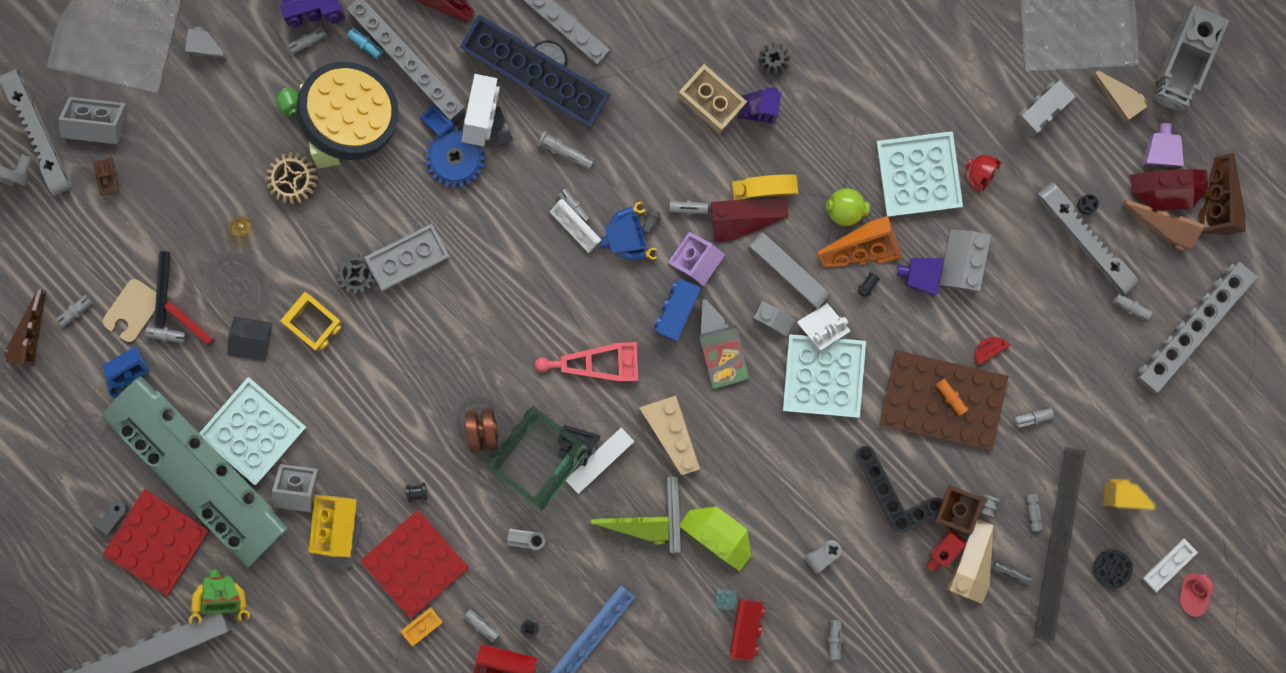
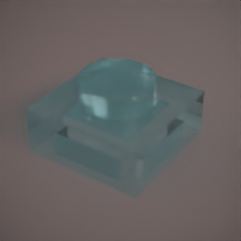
M717 589L715 608L735 610L736 590Z

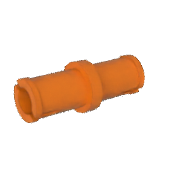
M945 378L935 385L946 398L945 402L952 406L958 416L968 410L959 398V393L952 389Z

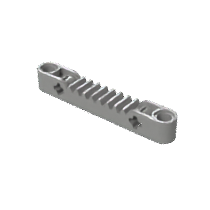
M16 68L1 75L0 83L9 102L16 106L15 110L20 113L18 117L23 119L21 123L26 126L24 130L29 133L28 138L33 140L31 145L36 147L34 152L39 154L37 157L41 160L39 168L53 196H57L72 189L70 179L22 74ZM21 94L22 97H20V98H21V101L19 102L18 99H19V95ZM50 163L54 164L52 170L48 169L51 167Z
M1050 182L1037 193L1039 201L1122 295L1125 296L1139 284L1138 278L1121 259L1112 258L1113 253L1107 254L1108 247L1101 248L1103 241L1096 242L1098 236H1091L1093 230H1086L1088 224L1081 225L1083 218L1076 219L1078 213H1073L1074 206L1055 183ZM1064 206L1066 208L1065 211L1060 213L1059 210ZM1115 264V265H1116L1115 270H1114V271H1111V270H1110V268L1112 267L1111 265Z

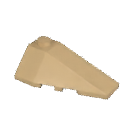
M977 519L972 535L968 534L965 542L966 546L961 551L946 589L983 604L990 587L994 525Z

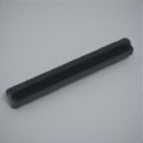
M169 251L159 252L154 318L156 326H165L166 321L165 305L167 304Z

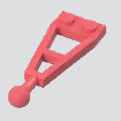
M637 342L615 343L561 356V361H548L546 358L541 357L535 361L534 365L535 369L540 373H544L552 368H561V372L614 381H639ZM618 349L619 375L592 371V355ZM586 357V370L567 367V361Z

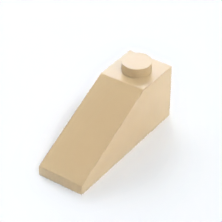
M1097 71L1092 75L1124 122L1148 107L1145 97L1141 93L1138 94L1136 90L1101 71Z

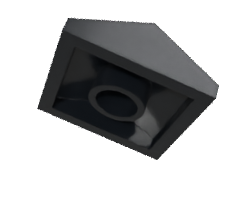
M234 316L229 333L227 354L266 360L272 323Z

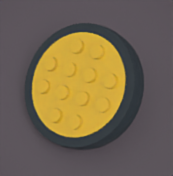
M335 62L314 71L302 85L296 105L297 120L308 141L321 152L344 160L363 159L379 152L392 138L399 115L395 94L384 78L366 66L351 62Z

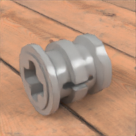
M984 494L983 498L985 500L980 514L989 518H995L993 513L997 510L996 504L1000 500Z

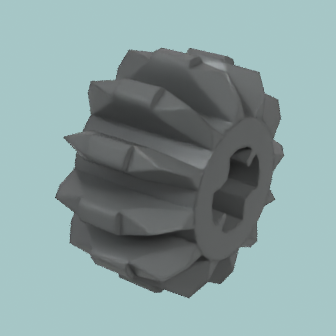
M772 42L771 49L768 45H765V51L760 50L759 54L763 57L758 58V62H764L760 68L764 69L767 67L766 74L773 70V75L775 76L777 75V69L780 73H784L783 67H789L786 61H789L791 57L785 55L788 53V49L781 51L782 44L775 48V42ZM776 55L777 60L774 63L771 62V59Z

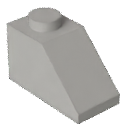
M194 27V29H188L185 47L187 54L227 59V55L214 38L205 31V28Z
M702 299L701 334L728 327V324H725V319L706 299Z
M764 301L761 302L752 319L786 337L795 321L794 318Z

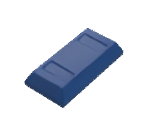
M435 105L420 117L439 137L446 135L454 126Z

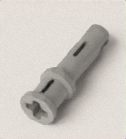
M547 131L543 132L537 144L539 147L543 146L550 150L552 154H559L587 170L590 169L594 159L563 144L562 139H556L548 135Z

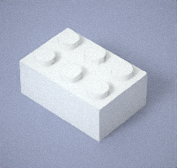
M478 74L474 75L461 142L484 146L485 139H490L500 88L496 86L497 78Z

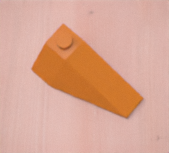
M888 216L866 223L817 252L824 268L847 266L849 263L866 265V262L877 261V264L902 257Z

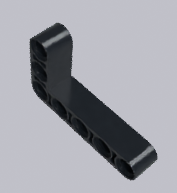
M862 446L857 449L856 459L894 530L905 532L938 514L943 501L939 497H930L904 510L874 450L869 446ZM863 449H867L870 453V457L867 460H863L860 457V452ZM873 466L879 470V474L876 477H871L869 474V470ZM882 483L886 484L888 488L887 492L883 495L878 492V487ZM934 500L939 502V509L937 511H933L930 508V504ZM889 501H894L897 505L896 509L892 512L887 509ZM916 509L922 511V517L919 520L913 517V512ZM899 518L905 520V526L901 529L896 526V521Z

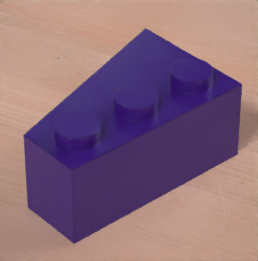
M767 87L766 90L762 89L742 95L741 97L747 103L738 113L737 118L775 124L782 92H778L776 88Z

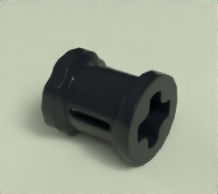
M426 483L412 487L406 485L408 502H412L414 499H428Z
M527 619L521 625V633L528 638L534 637L538 632V623L535 620ZM526 624L534 625L533 633L525 631L527 628Z

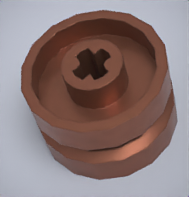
M493 408L482 409L481 422L476 411L465 412L467 437L471 453L482 452V440H484L488 451L499 449L498 427Z

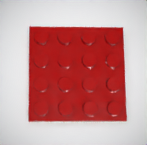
M144 489L102 555L168 596L210 530L147 489Z
M419 510L414 512L360 560L410 619L469 568Z

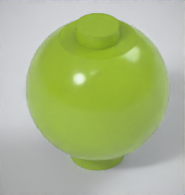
M850 188L835 191L829 200L826 201L825 205L829 217L840 226L855 225L862 217H867L870 211L869 202H865L859 192Z

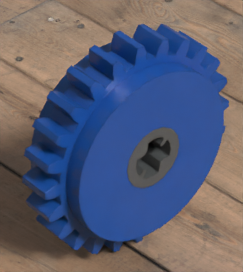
M455 127L453 132L450 130L443 137L434 135L436 141H429L432 147L426 148L430 154L425 155V158L430 160L426 162V166L432 167L428 170L429 173H435L433 178L437 179L439 177V184L445 181L446 187H449L451 183L453 188H456L457 184H460L463 188L465 182L471 185L470 179L476 181L475 175L482 174L479 169L485 168L482 161L486 160V157L482 156V154L486 153L485 149H480L482 146L461 142L463 129L459 132L458 127ZM457 154H460V155H458L459 158H460V160H459V161H458V160H455V161L453 162V159H452L451 156H452V155H455V156H456Z

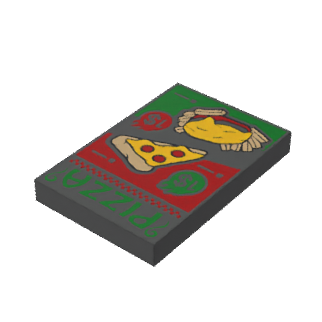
M736 325L699 335L713 389L750 379Z

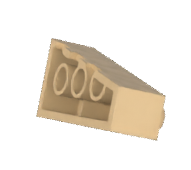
M673 396L639 407L680 474L684 475L699 470L697 458L677 397Z

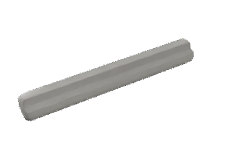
M667 477L669 552L679 553L681 548L678 478Z

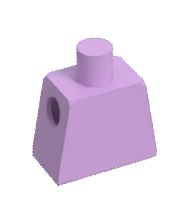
M1161 123L1160 133L1150 135L1143 161L1144 166L1178 169L1184 166L1181 136L1171 134L1172 124Z

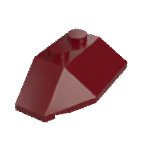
M1163 170L1130 175L1132 195L1145 205L1153 208V211L1192 209L1208 190L1207 170Z

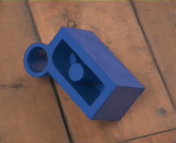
M136 346L102 365L107 379L106 386L109 395L112 397H118L124 391L126 385L150 372L146 358Z

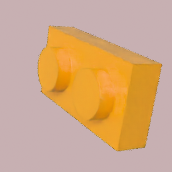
M430 607L400 632L410 645L414 646L443 623V621L434 609Z

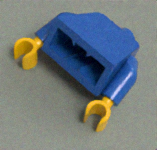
M637 202L634 208L628 207L620 210L610 220V225L605 227L607 236L600 238L601 241L599 243L602 249L610 247L612 253H618L620 257L631 261L643 260L646 257L650 260L657 258L650 256V251L657 250L656 248H650L645 252L647 245L638 215H642L646 209L642 211L637 209V206L643 204L642 202Z

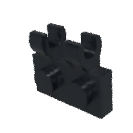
M564 425L558 439V443L562 445L558 457H561V460L569 461L571 449H577L579 452L575 462L586 467L588 454L595 453L601 436Z

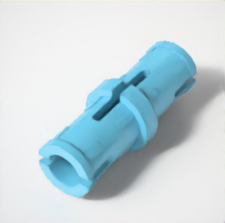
M355 28L348 32L347 38L356 43L362 51L365 50L376 60L383 55L384 50L372 42L370 37L364 36Z

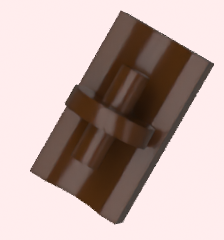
M113 158L93 161L99 194L102 196L120 192Z

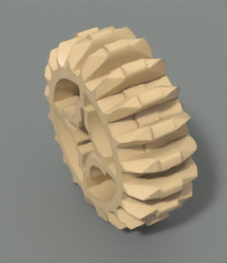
M290 152L288 159L285 154H282L283 160L280 161L276 157L275 161L277 164L270 163L273 170L266 171L271 177H266L265 180L272 182L267 185V188L272 189L271 195L277 194L276 199L278 201L283 197V203L286 204L288 199H290V204H294L296 198L298 203H302V196L307 200L309 197L306 193H314L310 187H317V184L312 182V180H318L317 176L312 175L317 170L315 168L310 169L313 163H306L308 158L304 156L301 159L299 153L294 158L293 153ZM290 164H299L303 166L305 171L294 172ZM284 167L285 173L283 177L277 180L279 171ZM290 173L295 177L293 178V184L292 182L288 181V179H290ZM306 177L305 185L299 190V182ZM290 185L294 193L282 192L279 186Z

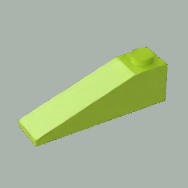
M668 516L591 519V524L653 541V544H665V540H669Z

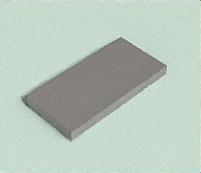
M430 224L365 256L364 260L381 292L449 259L450 256L433 224Z

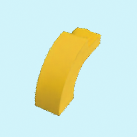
M768 175L732 182L734 200L771 196L783 197L799 194L797 175Z

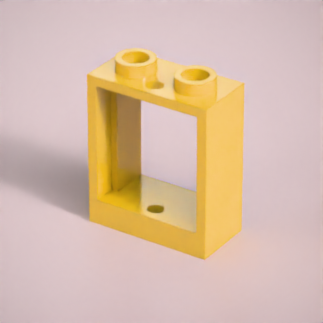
M307 292L301 295L280 320L315 351L324 350L329 344L328 339L332 334L335 336L341 330L342 326L340 325L343 323ZM310 302L333 321L316 343L292 324Z

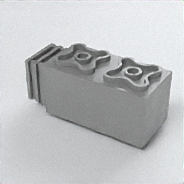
M1195 5L1184 13L1155 81L1158 83V89L1155 90L1156 95L1153 96V100L1167 108L1181 112L1190 106L1189 102L1192 101V96L1199 92L1228 25V19Z

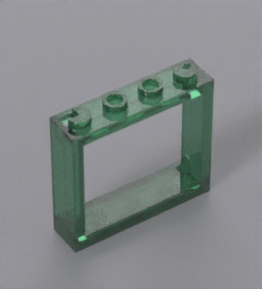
M532 406L531 409L525 412L521 422L513 428L509 438L502 442L496 455L490 458L487 468L536 507L544 510L590 448L539 409ZM539 417L575 445L534 497L499 470V468Z

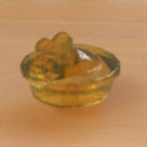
M238 216L232 219L229 224L230 233L240 238L247 236L252 228L251 220L245 216Z

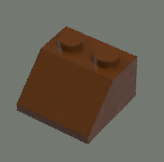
M948 485L935 521L965 534L972 535L985 498Z

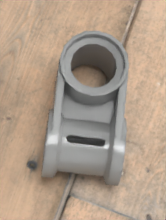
M829 540L804 558L815 574H817L841 555L842 548L837 541ZM830 545L833 547L837 546L835 554L832 552L828 553Z

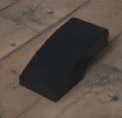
M499 106L495 108L490 134L496 148L514 141Z

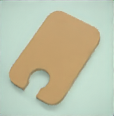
M137 279L130 280L104 316L103 325L110 331H113L118 320H126L128 328L119 337L127 342L134 341L155 312L156 292Z

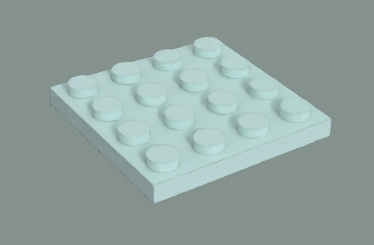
M953 131L876 142L886 216L893 217L963 207Z
M789 334L783 411L860 418L866 341L838 339L820 351L808 336Z
M248 377L199 434L226 461L256 486L307 427Z

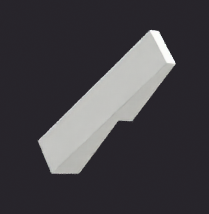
M620 428L588 458L586 467L581 465L566 481L579 494L619 457L634 440Z

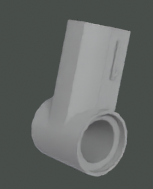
M509 529L507 545L539 550L547 543L546 536L541 532ZM534 536L541 537L542 544L540 546L533 544Z

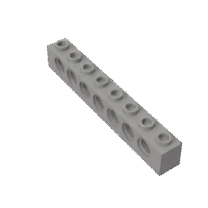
M356 0L347 8L351 16L452 123L466 111L465 107L365 0Z
M1241 262L1231 263L1224 272L1226 274L1222 279L1219 277L1212 286L1214 288L1210 293L1206 292L1200 298L1201 303L1198 307L1194 306L1187 315L1189 317L1185 322L1182 320L1175 327L1176 332L1174 335H1169L1162 344L1164 346L1161 350L1157 349L1150 356L1152 360L1149 364H1144L1138 370L1139 375L1136 379L1151 392L1158 393L1255 281L1257 276ZM1230 278H1232V279L1235 280V282H1236L1235 288H1231V287H1230V285H1229V280H1230ZM1217 293L1223 295L1224 300L1222 303L1217 301ZM1205 307L1210 308V310H1211V316H1210V317L1205 316V314H1204V309H1205ZM1193 321L1199 325L1197 332L1191 327ZM1180 336H1184L1186 338L1187 342L1185 346H1182L1179 343ZM1168 350L1174 353L1173 360L1167 358ZM1156 364L1160 365L1162 368V372L1160 375H1157L1154 372V367Z

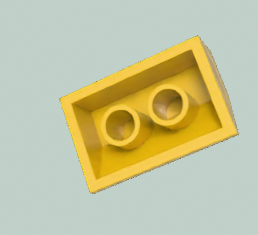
M1110 479V483H1104L1103 506L1155 509L1153 502L1136 484H1130V480Z
M315 495L309 553L337 557L351 556L357 499Z

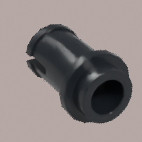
M870 272L863 284L858 286L859 290L857 292L866 298L868 295L871 296V291L880 278Z

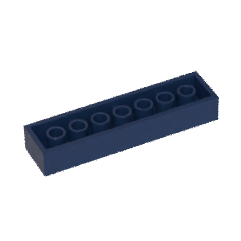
M481 15L477 16L459 47L589 127L594 126L612 95Z

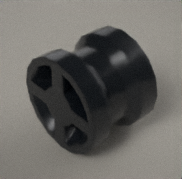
M1093 194L1084 195L1077 202L1078 210L1086 215L1095 212L1099 207V200Z

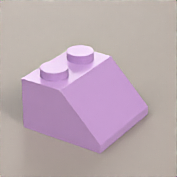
M688 232L668 263L693 281L704 286L725 254L710 242Z

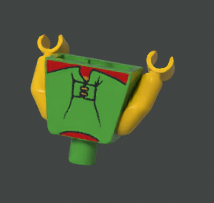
M219 570L210 571L209 577L203 579V584L197 587L192 596L191 611H193V615L189 618V624L191 625L193 617L198 618V625L201 623L200 611L201 615L238 612L236 614L238 622L242 620V613L245 615V620H248L250 614L245 610L247 605L244 590L237 583L233 582L232 577L221 576Z

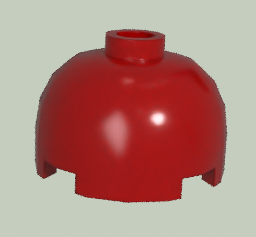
M986 154L978 156L975 160L971 158L965 166L968 169L966 173L968 185L980 194L992 181L995 168L999 170L1002 162Z

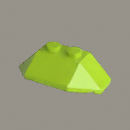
M717 506L689 510L680 522V527L739 572L750 559L751 550L748 529Z

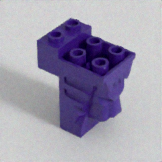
M281 0L282 17L288 26L299 27L303 25V22L309 20L311 22L319 21L322 19V16L327 22L335 24L341 22L342 18L346 17L341 0Z

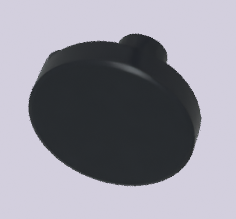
M1114 549L1105 550L1094 560V576L1105 587L1121 588L1132 576L1133 563L1122 551Z

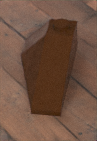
M1230 153L1215 157L1209 178L1211 181L1210 186L1204 195V198H1206L1205 204L1199 213V223L1205 225L1201 234L1231 235L1245 232V209L1235 155Z
M37 289L9 342V347H6V362L34 366L47 291Z

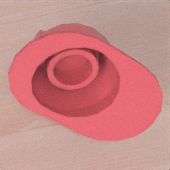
M1191 573L1184 578L1180 594V604L1183 610L1190 616H1201L1208 608L1214 588L1207 574Z

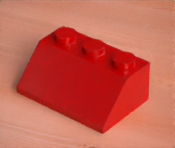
M739 598L729 653L730 658L753 660V657L758 655L759 645H756L757 637H761L762 626L759 623L760 618H764L766 609L765 606H762V601Z
M481 644L474 673H534L537 658Z

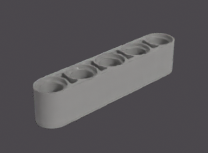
M760 232L748 245L758 257L816 309L830 296L825 288L763 232Z

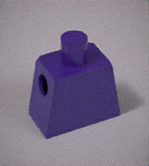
M943 258L910 259L909 266L898 265L896 276L906 277L907 287L936 296L938 294Z

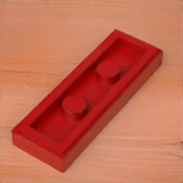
M168 301L165 308L206 344H213L215 339L173 302Z

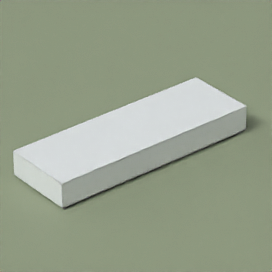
M563 199L559 200L550 210V213L588 253L601 241Z
M1182 539L1142 579L1157 593L1198 552L1185 539Z

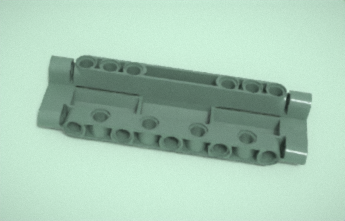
M142 376L135 379L101 416L248 569L289 529L256 491ZM167 412L174 414L173 419L170 421L163 419L164 414ZM129 419L139 428V430L129 421ZM125 428H132L133 433L130 436L126 437L123 435ZM193 440L201 442L200 446L196 449L190 447V443ZM140 441L146 442V447L143 450L136 449V444ZM155 446L164 454V456L155 448ZM153 455H158L160 458L156 464L149 463V459ZM220 467L227 469L225 476L217 475V470ZM246 495L254 496V502L251 504H246L243 500ZM211 510L213 512L212 518L204 519L202 517L203 512ZM217 510L231 523V525L217 512ZM218 524L226 525L227 528L224 533L216 532ZM231 538H238L240 544L237 547H231L229 545Z

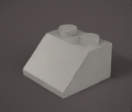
M280 464L272 489V507L311 512L316 491L318 469Z

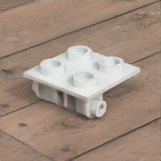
M828 303L797 322L820 351L851 332L846 326L848 320L845 317H839Z

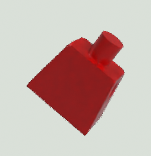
M949 527L930 551L932 558L926 565L934 572L941 565L946 568L966 546L965 539ZM946 551L947 554L941 555L940 552Z

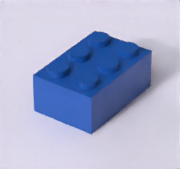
M681 278L678 282L674 281L670 290L672 297L670 300L666 299L662 307L664 314L662 317L658 316L654 328L657 329L656 334L677 343L701 290L700 287Z

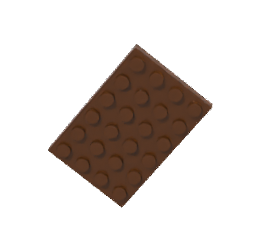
M896 350L879 425L992 451L1009 376ZM944 378L952 389L959 393V398L968 408L960 416L957 415L949 403L945 402L946 398L935 386Z

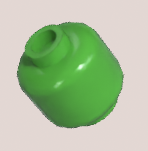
M285 88L278 92L275 101L283 116L291 118L297 116L298 91Z

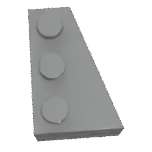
M1060 80L1056 84L1052 81L1045 88L1046 93L1042 97L1038 95L1031 101L1033 104L1031 108L1027 109L1025 107L1017 115L1019 119L1016 123L1030 138L1035 136L1076 97Z

